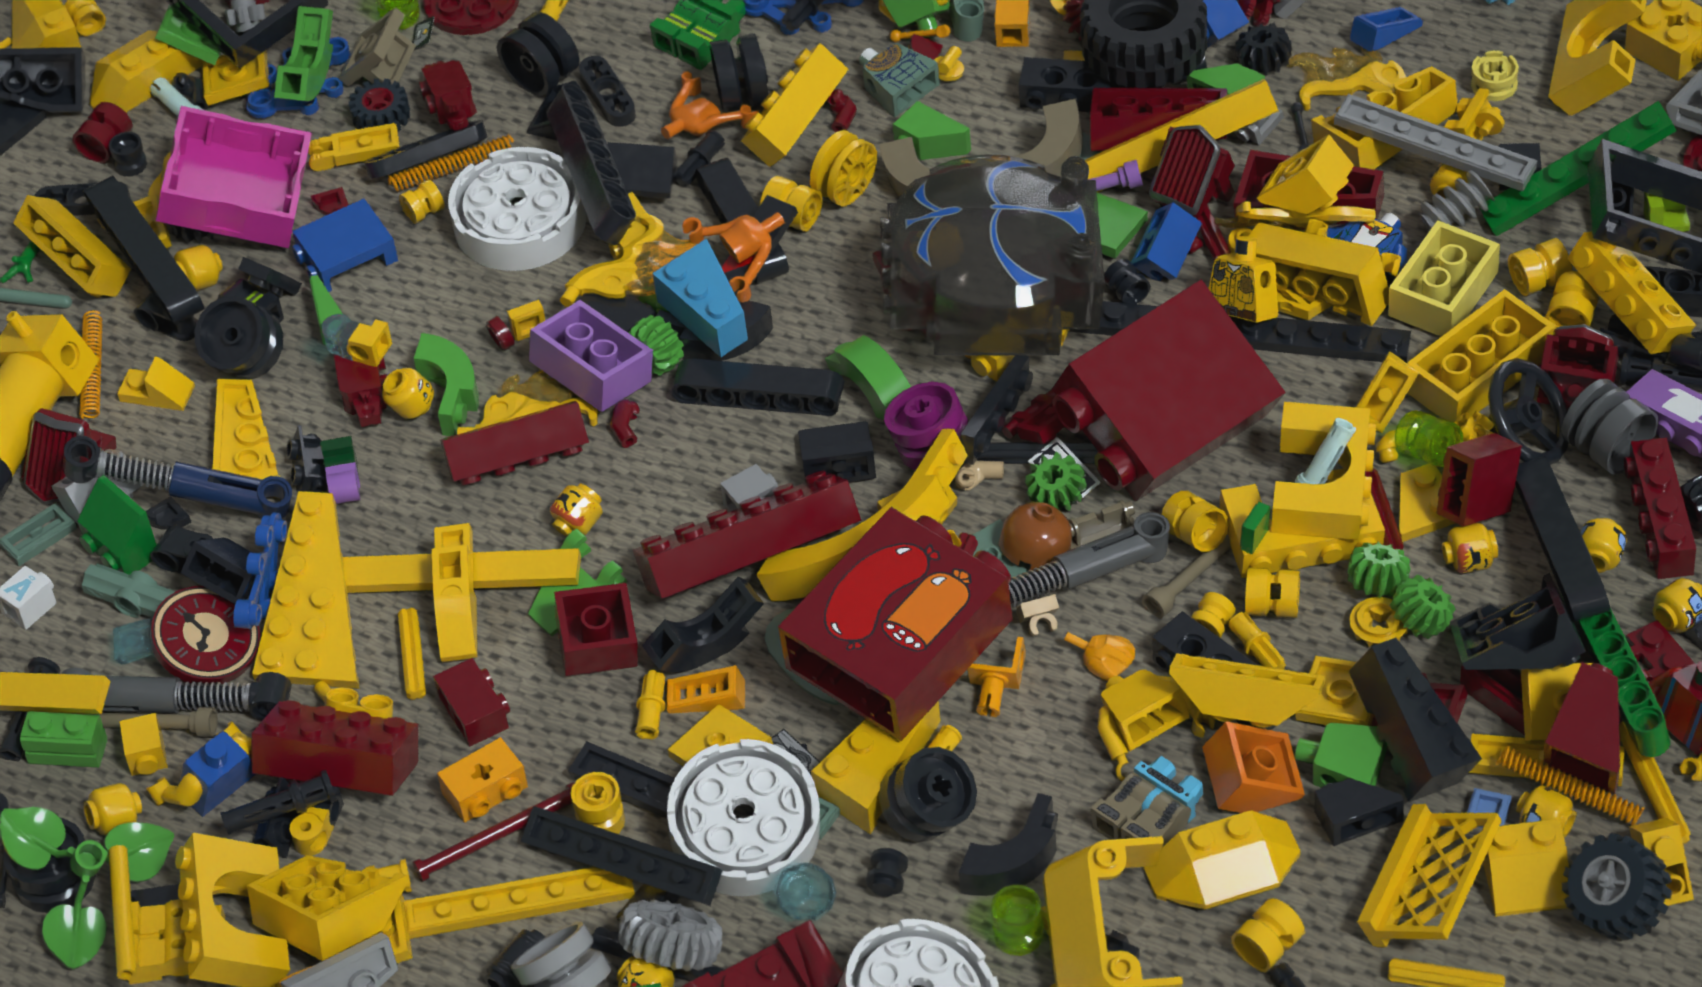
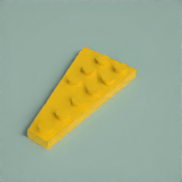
M298 491L252 672L255 681L258 675L262 673L275 672L286 676L292 684L315 686L317 682L324 681L330 687L360 689L355 663L356 655L352 640L347 586L344 579L343 555L340 548L336 501L332 493Z

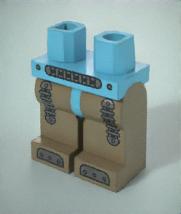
M1163 756L1157 758L1150 765L1140 761L1134 767V772L1126 776L1120 786L1106 800L1100 798L1091 807L1093 829L1110 840L1163 836L1164 846L1196 816L1195 805L1203 795V784L1192 775H1187L1179 784L1173 782L1172 779L1176 776V768L1172 762ZM1107 823L1113 826L1114 830L1110 829Z

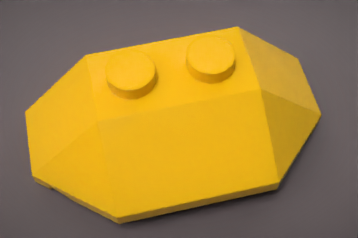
M148 30L96 62L90 106L94 109L100 102H109L128 112L154 96L150 92L151 85L160 91V88L153 82L154 80L163 77L172 85V80L176 74L185 73L189 75L202 67L204 60L156 39L157 31Z
M1176 653L1169 668V674L1202 714L1211 715L1214 719L1224 722L1235 719L1250 721L1252 725L1257 727L1278 726L1318 698L1325 683V676L1311 675L1309 673L1199 656L1194 657Z
M1250 810L1178 832L1162 847L1157 865L1143 867L1156 899L1162 901L1170 900L1181 905L1209 909L1279 887L1294 862L1298 860L1301 851L1286 821Z

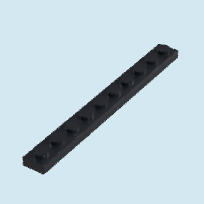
M1067 297L1064 305L1065 309L1074 310V319L1068 332L1113 336L1158 307ZM1229 316L1254 350L1383 362L1390 351L1407 363L1411 341L1410 330L1286 318H1273L1256 323Z

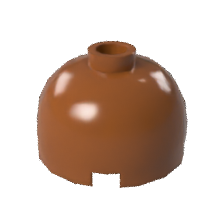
M1041 502L1025 503L1015 508L1005 519L998 545L1002 554L1012 563L1019 566L1021 560L1024 563L1031 564L1030 570H1033L1041 565L1044 566L1046 563L1050 564L1052 557L1071 550V525L1067 517L1050 504Z

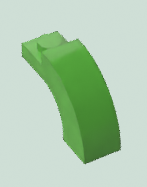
M298 6L293 49L288 62L284 66L278 65L274 98L311 101L320 92L328 73L333 45L329 43L333 17L332 10Z
M421 333L414 356L416 371L426 380L437 383L445 388L438 411L442 435H457L459 425L466 422L467 411H478L479 394L472 363L465 352L453 342L436 335Z
M863 335L853 342H846L837 346L834 350L835 353L825 358L828 368L853 380L865 394L875 416L878 419L884 420L885 410L891 401L902 391L911 387L905 375L889 354L867 336Z

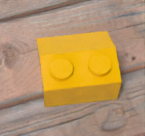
M1328 134L1279 163L1257 199L1262 204L1303 214H1309L1318 208L1323 211L1333 205L1338 199L1336 194L1348 183L1347 176L1354 167V164Z
M1560 819L1499 826L1483 860L1495 917L1568 908L1564 899L1569 895L1562 892V883L1568 882V878L1563 873L1565 867L1569 868Z

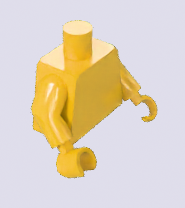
M1146 669L1139 670L1125 679L1121 676L1110 678L1106 683L1105 690L1100 695L1103 706L1098 711V732L1112 761L1117 760L1119 763L1116 767V775L1120 781L1125 779L1121 774V768L1129 763L1125 756L1129 751L1150 741L1190 718V716L1193 718L1191 731L1195 736L1204 737L1205 730L1200 723H1206L1212 730L1214 729L1215 719L1213 716L1202 714L1172 677L1158 676Z

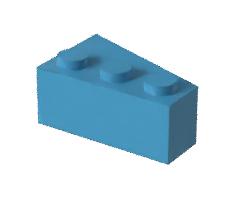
M707 238L652 273L657 302L717 355L722 357L748 340L744 311Z

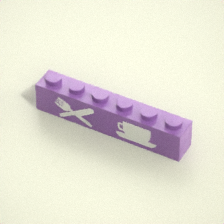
M1651 369L1627 391L1630 399H1637L1658 415L1656 434L1660 438L1667 437V441L1680 446L1693 456L1702 458V394Z

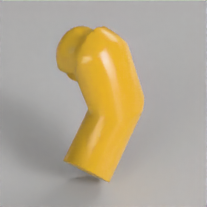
M1416 425L1391 430L1380 439L1375 449L1376 452H1379V459L1382 463L1398 459L1397 447L1420 441Z

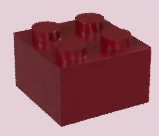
M627 583L554 592L555 619L565 676L638 667L637 637Z

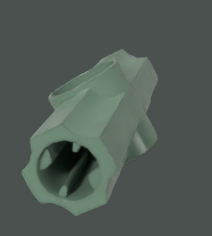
M98 563L96 565L90 564L84 573V580L81 585L84 593L113 603L122 614L130 615L133 618H138L141 614L153 618L158 606L175 592L159 586L151 576L142 571L136 570L129 575Z

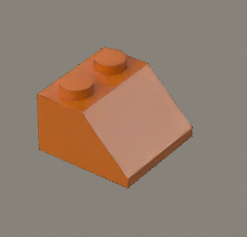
M1226 721L1202 747L1218 809L1238 813L1250 810L1260 812L1300 800L1305 796L1288 733Z

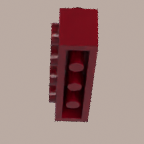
M572 401L440 439L451 480H460L462 486L482 480L480 474L494 470L495 476L515 471L514 464L528 461L529 466L549 461L548 454L561 451L562 456H568L583 451L581 445L589 443L579 404L576 401Z
M1667 437L1631 441L1630 454L1628 457H1624V471L1626 478H1631L1632 481L1631 497L1633 505L1639 508L1638 523L1640 532L1646 535L1645 549L1648 562H1653L1657 579L1694 575L1697 548Z

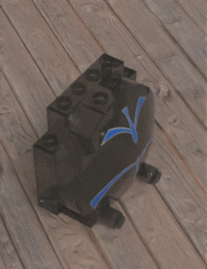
M975 155L939 164L929 169V175L915 179L901 194L897 203H887L886 217H880V238L886 240V242H881V263L888 265V268H882V289H889V294H883V315H890V329H926V340L933 341L934 355H1060L1062 329H1099L1105 280L1096 180H1088L1089 166L1086 161L1079 156L1067 158L1061 166V176L1047 173L1044 165L1031 160L1006 155Z

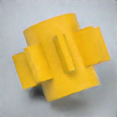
M1475 411L1473 416L1468 412L1463 413L1455 420L1450 432L1456 437L1451 444L1455 445L1491 434L1493 432L1490 430L1494 427V423L1478 411Z

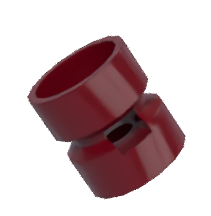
M100 102L73 135V144L77 151L88 160L101 164L106 163L112 156L109 148L110 140L119 133L131 132L133 128L132 120L117 105L109 102Z

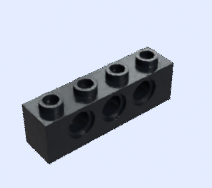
M1024 57L1019 80L1020 107L1037 110L1043 109V106L1076 99L1078 111L1091 112L1093 88H1123L1119 87L1117 82L1112 81L1109 83L1103 80L1100 74L1097 75L1093 72L1086 61Z
M1183 611L1152 637L1153 660L1161 670L1166 672L1169 671L1176 653L1257 665ZM1237 720L1238 724L1257 727L1252 725L1250 721ZM1272 725V726H1270V727H1258V728H1263V729L1272 730V729H1274V728L1276 727V725Z

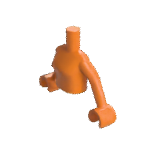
M687 71L681 75L682 87L669 111V118L672 122L662 127L661 133L666 139H670L682 131L701 137L716 125L734 120H740L741 127L747 129L745 125L759 111L751 112L749 105H742L739 111L720 113L719 108L714 103L701 97L684 105L688 96H695L701 93V78L693 79L692 73Z
M777 212L761 223L754 217L742 215L728 223L702 227L701 221L698 218L690 217L683 221L682 229L686 234L691 232L689 238L695 244L703 241L704 236L720 235L722 244L737 263L756 254L744 276H736L729 282L733 291H738L736 294L738 301L744 303L751 298L750 285L770 254L772 239L769 233L785 224V221L781 214Z

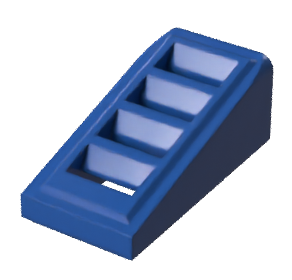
M1402 7L1354 17L1350 40L1369 52L1375 51L1420 28L1423 20Z

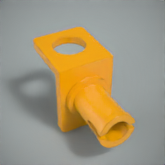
M1017 637L1012 668L972 663L967 669L970 684L982 685L976 708L978 714L987 716L989 708L991 709V717L999 716L1003 689H1019L1026 656L1024 637Z

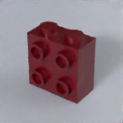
M1491 433L1448 446L1443 460L1444 468L1441 486L1438 491L1439 499L1436 514L1464 527L1511 512L1522 445L1496 433Z

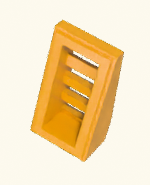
M736 665L667 680L668 713L711 711L718 704L728 710L745 709V679ZM701 688V696H696V689ZM711 688H716V692L711 693ZM681 689H687V699L681 700Z

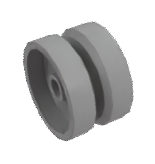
M576 922L552 933L526 950L512 963L511 970L521 985L536 984L534 987H596L609 975L612 967L602 951H588L593 943V937L584 922Z

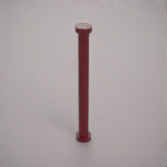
M574 782L566 785V790L534 806L555 812L571 804V789ZM533 806L423 861L420 858L413 861V867L422 882L428 880L429 874L525 827Z

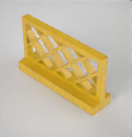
M1426 804L1412 805L1357 920V923L1373 946L1387 947L1390 939H1448L1502 821L1497 813H1431ZM1440 826L1455 827L1439 837L1442 830ZM1478 826H1484L1480 833L1470 839L1466 838L1465 834ZM1462 838L1464 843L1446 854L1443 853V848ZM1438 852L1441 857L1424 867L1428 858ZM1468 853H1472L1467 862L1456 869L1452 867V863ZM1446 867L1449 868L1450 872L1430 884L1428 881L1430 877ZM1425 882L1427 887L1411 896L1414 888ZM1458 882L1453 892L1442 899L1439 898L1438 893ZM1434 896L1437 902L1418 914L1415 912L1414 908ZM1411 912L1412 918L1397 925L1403 915ZM1444 912L1443 917L1438 926L1423 925L1435 916Z

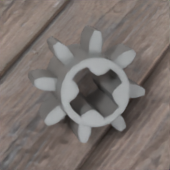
M232 0V9L225 10L227 24H235L236 32L248 31L257 25L260 19L266 18L263 4L256 5L255 0Z

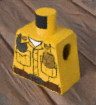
M1240 236L1236 237L1234 253L1217 256L1214 260L1208 289L1229 316L1256 323L1277 318L1276 266L1272 260L1256 257V238Z

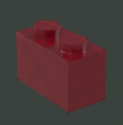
M473 658L433 676L438 698L469 747L509 728L506 714L510 713V708L502 693L496 695L493 690L494 683L486 668L480 670Z

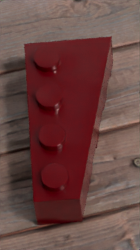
M1093 88L1090 112L1091 151L1112 148L1227 96V88ZM1227 135L1216 139V141L1226 139Z
M1250 150L1234 200L1235 226H1256L1258 223L1273 226H1292L1281 221L1270 222L1269 220L1243 218L1236 215V207L1242 202H1251V208L1274 207L1260 203L1257 197L1279 163L1291 156ZM1354 166L1347 176L1348 183L1337 192L1336 196L1338 199L1331 206H1356L1374 209L1376 213L1375 219L1378 220L1384 199V171ZM1340 221L1335 224H1344L1351 221Z

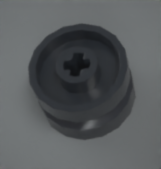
M534 12L518 24V28H514L499 39L496 47L498 58L510 78L522 89L539 97L550 92L558 85L559 80L568 77L578 68L580 63L578 49L565 28L554 18L541 12Z
M756 34L738 37L736 42L738 58H734L731 44L727 39L710 42L712 67L723 113L740 109L742 106L741 88H744L746 99L752 107L760 106L768 96V77L764 57L760 51Z
M228 296L210 303L200 314L195 327V345L199 356L208 365L240 379H254L267 373L278 361L283 349V331L279 320L269 310L238 296Z
M941 747L924 748L888 770L881 781L879 791L881 812L889 826L902 837L916 842L933 840L968 819L975 807L977 797L974 775L966 762L954 752Z
M60 818L65 828V839L57 850H66L69 847L76 849L80 843L86 841L83 833L76 824L65 818ZM4 849L5 868L12 880L15 894L24 906L35 912L49 913L51 909L62 904L74 906L81 877L76 875L71 869V857L57 858L51 855L48 864L44 868L31 870L16 864ZM96 875L90 877L83 899L92 890Z

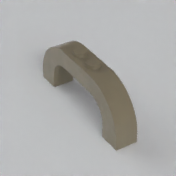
M1076 99L1043 106L1047 125L1046 133L1042 141L1032 150L1020 155L960 169L936 171L927 168L917 158L912 137L879 144L888 181L896 194L907 203H909L910 192H916L926 181L925 193L943 196L944 208L956 206L962 208L961 211L979 209L987 205L996 204L990 197L986 186L989 173L1002 163L1018 161L1037 168L1016 167L999 173L994 181V191L1000 202L1012 201L1045 191L1067 176L1080 157L1083 146V131Z

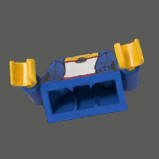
M1391 213L1384 214L1380 220L1375 219L1373 223L1351 221L1333 228H1329L1326 223L1320 220L1310 219L1305 229V232L1377 247L1387 281L1390 275L1397 277L1408 262L1407 248L1402 244L1403 233L1399 230L1401 221Z

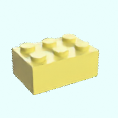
M1437 220L1389 287L1388 316L1442 337L1468 317L1498 274L1500 244Z

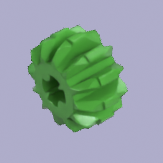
M649 315L646 318L644 317L636 322L635 326L628 332L653 350L652 374L661 375L669 372L684 357L683 350L681 349L684 345L677 337L678 332L672 329L670 322L665 323L661 316L654 317Z
M1056 451L1053 458L1049 460L1042 455V463L1040 465L1030 463L1032 474L1025 476L1029 499L1033 502L1050 504L1057 509L1064 506L1066 510L1070 511V502H1081L1082 495L1080 492L1086 490L1087 483L1084 478V470L1081 465L1076 464L1071 455L1062 459L1061 454Z
M1379 542L1375 545L1363 543L1362 547L1354 548L1353 554L1350 556L1347 570L1348 581L1353 584L1354 589L1364 590L1365 595L1374 594L1379 598L1382 595L1393 597L1399 585L1409 578L1411 569L1409 566L1410 559L1404 556L1403 550L1393 549L1391 544L1385 546Z
M1418 574L1414 578H1408L1399 585L1390 604L1391 608L1395 611L1394 618L1404 624L1403 628H1409L1414 636L1421 634L1426 639L1443 632L1450 625V621L1453 618L1452 614L1456 609L1450 602L1451 595L1444 593L1442 586L1434 584L1432 578L1429 577L1425 580Z

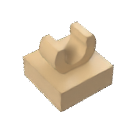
M1055 594L1021 603L1017 607L1016 611L1020 623L1029 621L1028 631L1031 636L1034 637L1039 634L1036 626L1039 620H1045L1049 624L1051 632L1057 629V620L1052 615L1059 609Z

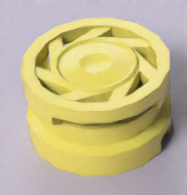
M1495 50L1485 52V56L1481 58L1477 56L1473 61L1471 71V87L1473 92L1476 94L1478 91L1477 86L1488 89L1490 93L1488 96L1489 101H1500L1511 97L1516 92L1518 86L1519 65L1517 60L1512 55L1506 57L1503 55V51Z

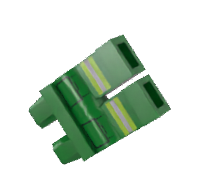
M680 0L665 19L658 17L650 24L653 46L674 57L679 56L680 60L703 70L711 62L709 43L724 39L730 42L733 37L741 32L739 21L746 14L745 3L742 0H729L726 4L722 3L723 0ZM667 39L670 40V45L666 43ZM693 51L695 52L696 58L691 56V53Z

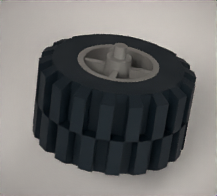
M1609 833L1608 838L1598 835L1594 837V844L1586 841L1580 845L1582 852L1579 855L1576 853L1572 854L1569 860L1573 861L1571 868L1565 867L1563 873L1568 878V882L1562 883V892L1569 895L1564 901L1566 906L1573 910L1571 914L1599 934L1615 940L1617 937L1623 940H1630L1633 933L1638 936L1646 934V927L1648 925L1655 927L1660 922L1656 918L1660 912L1666 914L1668 906L1664 904L1665 899H1671L1672 890L1666 887V884L1672 881L1670 874L1664 871L1667 866L1663 860L1658 858L1657 854L1626 835L1624 838L1614 833Z

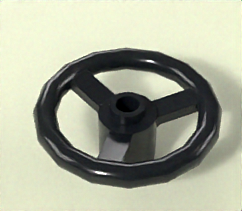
M1519 358L1502 362L1490 379L1488 391L1490 415L1488 419L1494 423V427L1490 431L1522 445L1520 459L1523 462L1546 455L1550 465L1557 463L1567 450L1569 444L1562 438L1561 433L1563 420L1568 409L1559 388L1548 373L1534 362ZM1521 373L1518 398L1503 404L1502 394L1506 379L1511 374ZM1536 383H1538L1548 397L1554 412L1556 435L1541 422V407L1533 400ZM1526 433H1532L1549 451L1543 453L1532 451L1518 437Z

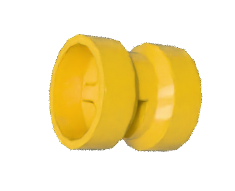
M95 0L66 1L65 8L80 35L90 36L103 29L106 17L97 6Z
M429 179L419 184L417 190H408L399 195V201L404 213L414 224L424 220L426 214L430 212L437 213L445 208V203L439 189Z
M1208 592L1202 597L1198 604V611H1195L1191 618L1221 638L1225 631L1224 625L1229 624V621L1236 613V609L1227 597L1216 592Z

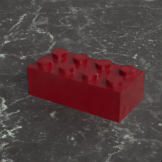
M287 700L279 701L252 732V773L306 781L320 776L321 771L326 770L332 786L393 796L418 764V723L406 722L403 718L373 717L369 713L361 711L348 713L337 711L330 706L312 707L301 705L297 701Z

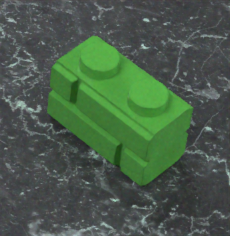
M33 711L27 713L20 735V742L25 751L28 764L100 767L108 739L100 715Z

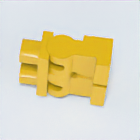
M176 899L167 902L165 905L140 907L139 901L131 902L136 976L128 980L129 983L137 984L162 980V976L189 975L188 962H185L183 958L186 938L185 931L181 929L182 900ZM215 905L220 915L226 920L222 905Z

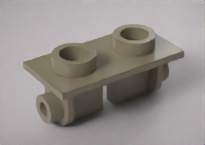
M1120 500L1115 505L1101 509V513L1097 515L1092 512L1076 519H1068L1072 530L1071 549L1134 525L1135 520L1132 515L1135 514V509L1132 502Z

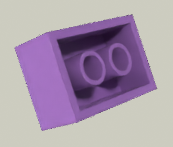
M581 300L530 329L529 361L601 412L651 382L653 350Z

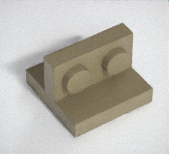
M395 7L361 33L340 74L339 80L348 87L362 76L372 84H374L373 79L378 78L380 83H383L385 78L390 79L391 84L394 81L399 82L416 47L413 42L398 32L405 14Z

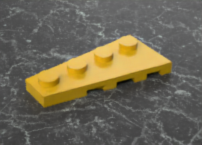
M217 379L212 469L265 479L270 476L279 475L275 457L270 448L266 426H264L253 381L245 379Z

